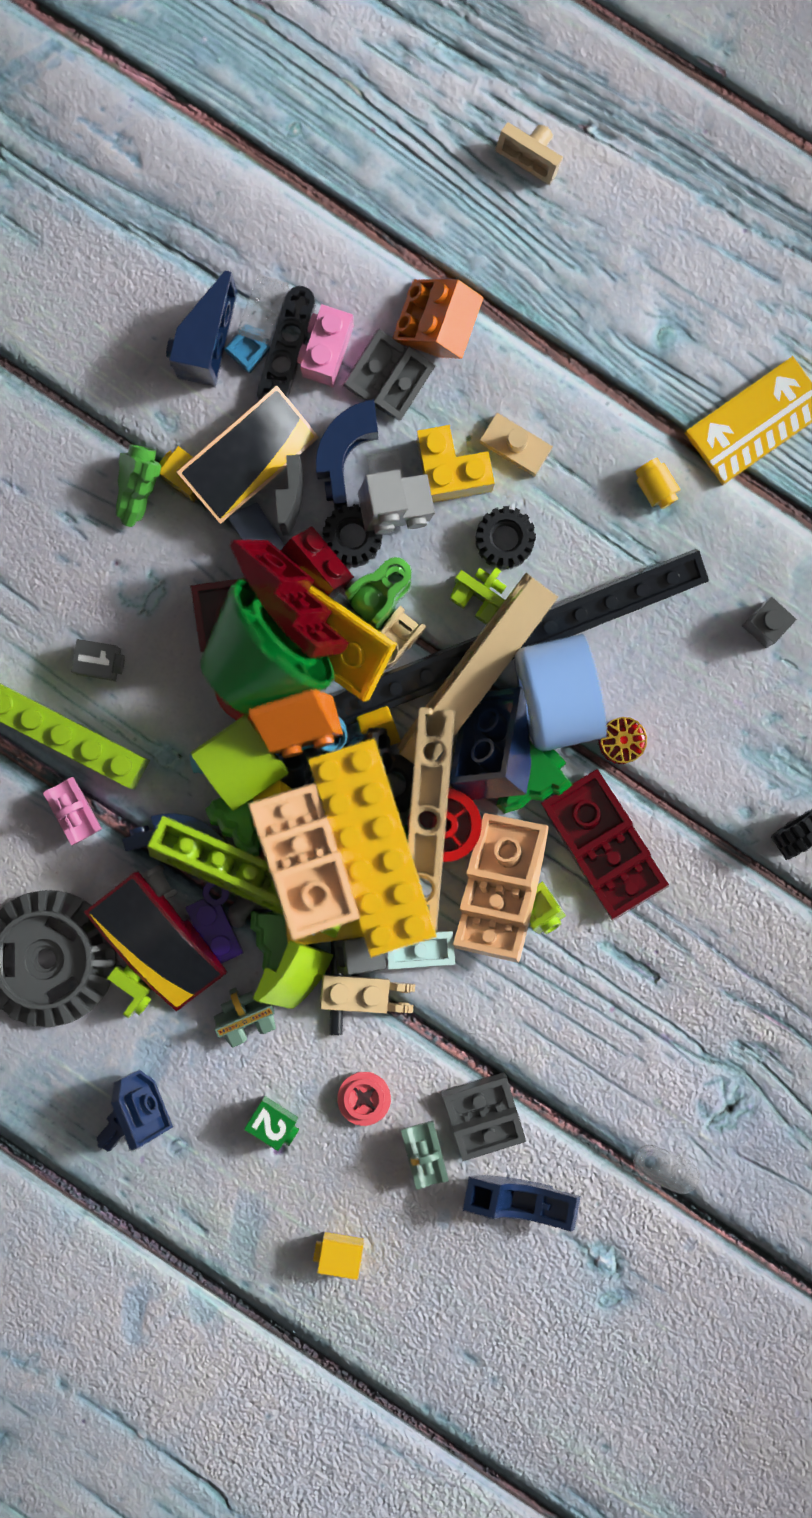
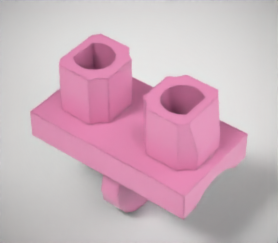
M70 777L59 785L43 792L71 845H75L102 830L74 777Z

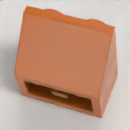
M413 279L401 315L397 321L393 339L401 345L439 358L462 359L484 297L458 279Z

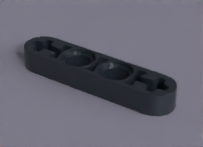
M305 286L293 287L285 297L258 386V400L265 396V392L268 393L273 388L274 382L273 379H268L269 376L279 381V389L287 398L289 397L299 364L297 363L298 354L302 344H305L308 325L315 311L314 295ZM300 296H305L306 303L309 305L301 307L299 313L301 320L294 317L296 306L293 300H299ZM290 325L296 326L300 330L299 338L293 342H288L282 337V331ZM277 357H287L291 361V367L288 371L279 373L273 369L272 365Z

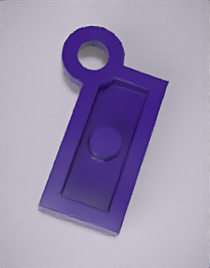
M208 882L203 888L204 899L185 908L194 928L222 964L243 954L244 951L222 905L229 898L230 891L221 888L222 896L219 899H214L210 895V890L216 885Z

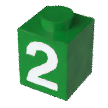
M264 1096L244 1130L279 1151L283 1143L290 1146L297 1135L299 1128L295 1124L298 1116Z

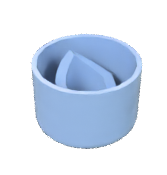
M584 634L520 648L515 655V671L518 687H522L524 690L528 730L534 746L540 751H549L606 738L607 725L602 693L594 660Z

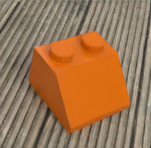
M314 689L249 710L250 717L268 750L271 753L282 754L283 758L303 753V747L314 744V748L334 744L333 738L343 735L333 696Z

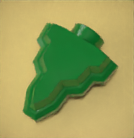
M529 740L531 770L527 795L499 797L496 806L504 814L523 808L530 800L543 801L552 793L561 795L572 786L570 780L561 770L566 762L555 750L540 751Z

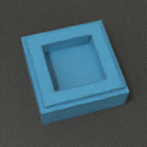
M246 325L224 350L245 371L250 373L269 353L270 346Z

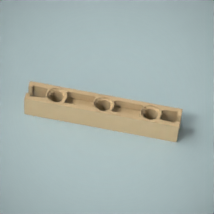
M527 573L524 574L425 707L433 709L432 715L427 714L428 736H444L447 716L442 715V709L455 710L453 737L516 655V652L522 647L558 599L557 595ZM418 718L396 746L400 750L399 753L414 764ZM430 742L425 748V755L431 761H436L443 752L442 746L437 742Z
M419 708L408 845L419 879H426L432 885V892L425 895V899L429 905V912L436 931L455 710L442 709V715L447 716L444 736L430 737L427 734V714L432 715L433 709ZM437 742L442 746L443 756L439 761H431L426 757L425 748L428 743ZM425 810L434 812L438 819L437 825L429 829L423 827L419 821L421 812Z

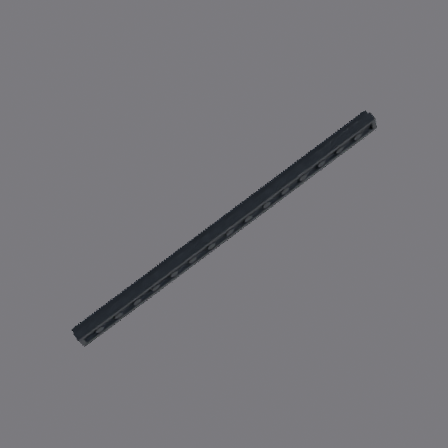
M697 549L691 550L553 605L521 648L574 636L709 582L700 551ZM478 636L383 673L368 701H361L346 689L331 694L338 717L345 722L346 726L358 722L357 717L385 706L391 709L438 690Z

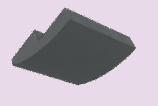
M378 329L342 386L364 401L374 399L377 409L401 421L435 368V365L411 347L405 348Z
M299 454L286 455L289 489L275 490L278 524L283 536L291 533L302 501L304 480Z
M505 1072L441 1091L462 1161L526 1142Z

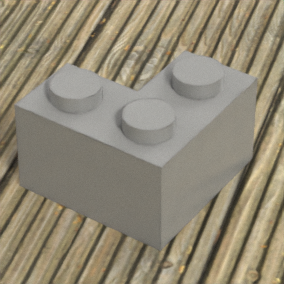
M400 470L367 474L358 491L365 532L375 530V534H386L395 530L394 527L407 525L408 529L422 528L427 525V522H430L435 514L427 474L401 478Z

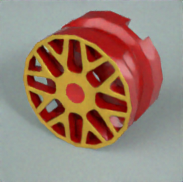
M619 717L606 724L607 736L606 738L598 739V746L601 754L608 761L614 764H626L637 760L643 754L647 746V735L645 729L638 721L630 717Z

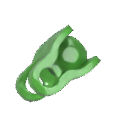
M389 558L374 573L361 577L345 592L346 601L362 619L372 623L373 628L376 630L381 629L392 616L395 605L410 590L412 574L410 565L402 558ZM393 574H398L403 578L395 584L388 581V578Z

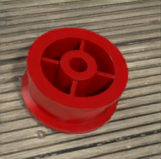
M449 788L446 819L450 821L451 826L445 832L443 862L458 860L471 852L480 838L482 829L481 815L472 799L461 791ZM425 810L419 816V821L423 827L429 829L437 825L438 819L434 812ZM410 811V814H409V817H408V832H409V827H410V815H411V811Z

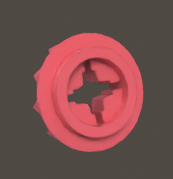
M356 1072L346 1078L341 1084L337 1102L340 1112L349 1122L360 1126H368L379 1122L386 1115L391 1103V1094L383 1078L372 1072ZM354 1088L358 1091L361 1090L363 1093L374 1088L370 1100L375 1108L373 1109L371 1106L363 1103L354 1109L353 1107L358 1100V1095Z

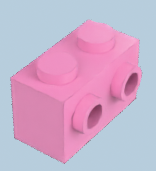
M321 304L318 314H312L307 331L311 333L308 345L302 344L297 358V363L301 364L302 377L334 387L354 328L353 314Z

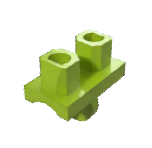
M496 567L489 574L479 568L474 576L483 581L484 585L461 570L455 578L456 585L449 600L464 609L472 596L476 597L483 604L475 614V617L487 625L505 601L504 598L490 590L492 587L502 594L507 587L497 580L501 570Z

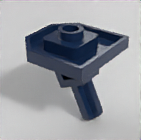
M137 1070L114 1082L111 1098L113 1111L106 1118L109 1122L108 1125L96 1138L97 1146L99 1149H104L107 1152L111 1151L124 1136L129 1150L132 1151L173 1128L155 1080L141 1070Z

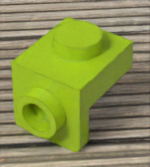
M542 881L537 886L529 925L537 934L542 932L548 934L562 924L560 920L566 917L546 884Z
M121 965L115 967L108 976V980L134 998L123 1015L130 1018L134 1013H137L140 1016L152 1000L147 996L152 989L128 965L125 968Z

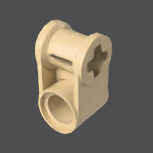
M402 606L392 614L381 630L383 635L397 644L385 670L392 668L427 627L423 623L419 625L404 613L405 609Z

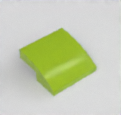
M246 714L191 751V756L232 811L288 775L287 767L275 753H271L268 750L255 724Z
M289 941L278 969L265 968L253 1000L294 1009L317 986L334 955L322 949Z

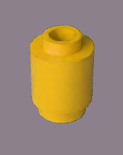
M658 458L652 459L635 471L638 477L636 482L652 507L659 505L662 510L678 500L676 494L681 489L665 463L661 464Z

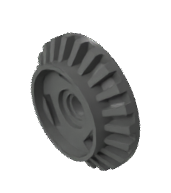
M41 890L23 894L6 903L0 910V1010L7 1013L13 1020L26 1023V1025L34 1027H55L68 1024L89 1013L107 993L111 985V981L107 978L116 967V951L84 913L92 906L87 901L63 891ZM50 916L73 928L78 933L75 940L73 941L46 926ZM7 943H15V976L8 977L4 966V951ZM43 949H49L55 954L56 961L51 968H44L38 962V955ZM74 976L79 984L78 987L51 1002L46 992Z

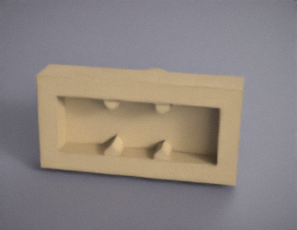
M507 122L501 130L495 149L496 152L548 185L556 177L563 156L547 147L553 134L548 127L541 124L537 125L529 136Z
M496 413L479 442L534 477L553 448L547 442L499 413Z

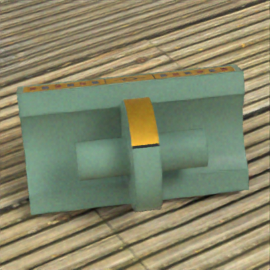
M236 987L229 990L231 1000L221 1004L223 1012L214 1015L215 1031L218 1037L224 1036L232 1048L243 1044L247 1040L244 1027L255 1023L259 1034H266L276 1029L274 1006L253 1000L254 995L252 991L240 995Z
M433 1120L402 1128L401 1134L416 1190L433 1184L448 1182L449 1179Z

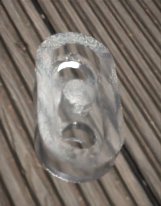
M644 1145L634 1155V1168L645 1180L680 1194L690 1193L698 1186L700 1174L698 1168L689 1159L655 1145ZM648 1156H654L656 1159L655 1164L651 1167L644 1165V1161ZM679 1169L686 1170V1176L682 1180L675 1178V1174Z

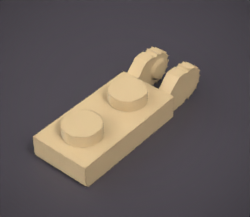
M322 974L319 1008L387 1014V1011L413 1013V1005L406 1002L390 1003L388 1002L389 990L399 991L400 993L415 992V984L390 982L389 979Z

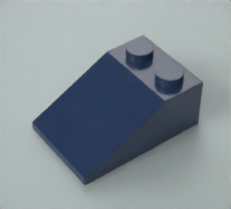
M225 270L177 327L175 337H170L168 340L166 357L170 358V365L173 367L178 379L216 387L238 294L231 271Z
M522 687L488 691L458 730L449 784L472 800L527 795L531 770V753L524 690Z

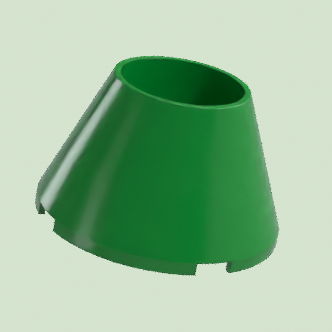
M239 580L231 586L200 660L203 675L214 691L231 707L241 713L250 715V709L313 689L317 691L327 689L331 685L330 682L335 678L329 657L310 658L284 633L267 612L247 580Z

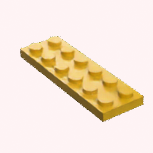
M375 739L308 759L337 851L341 855L370 957L437 937Z

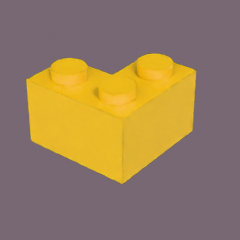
M450 425L417 430V445L423 475L427 474L433 503L493 492L495 482L489 451L456 457Z

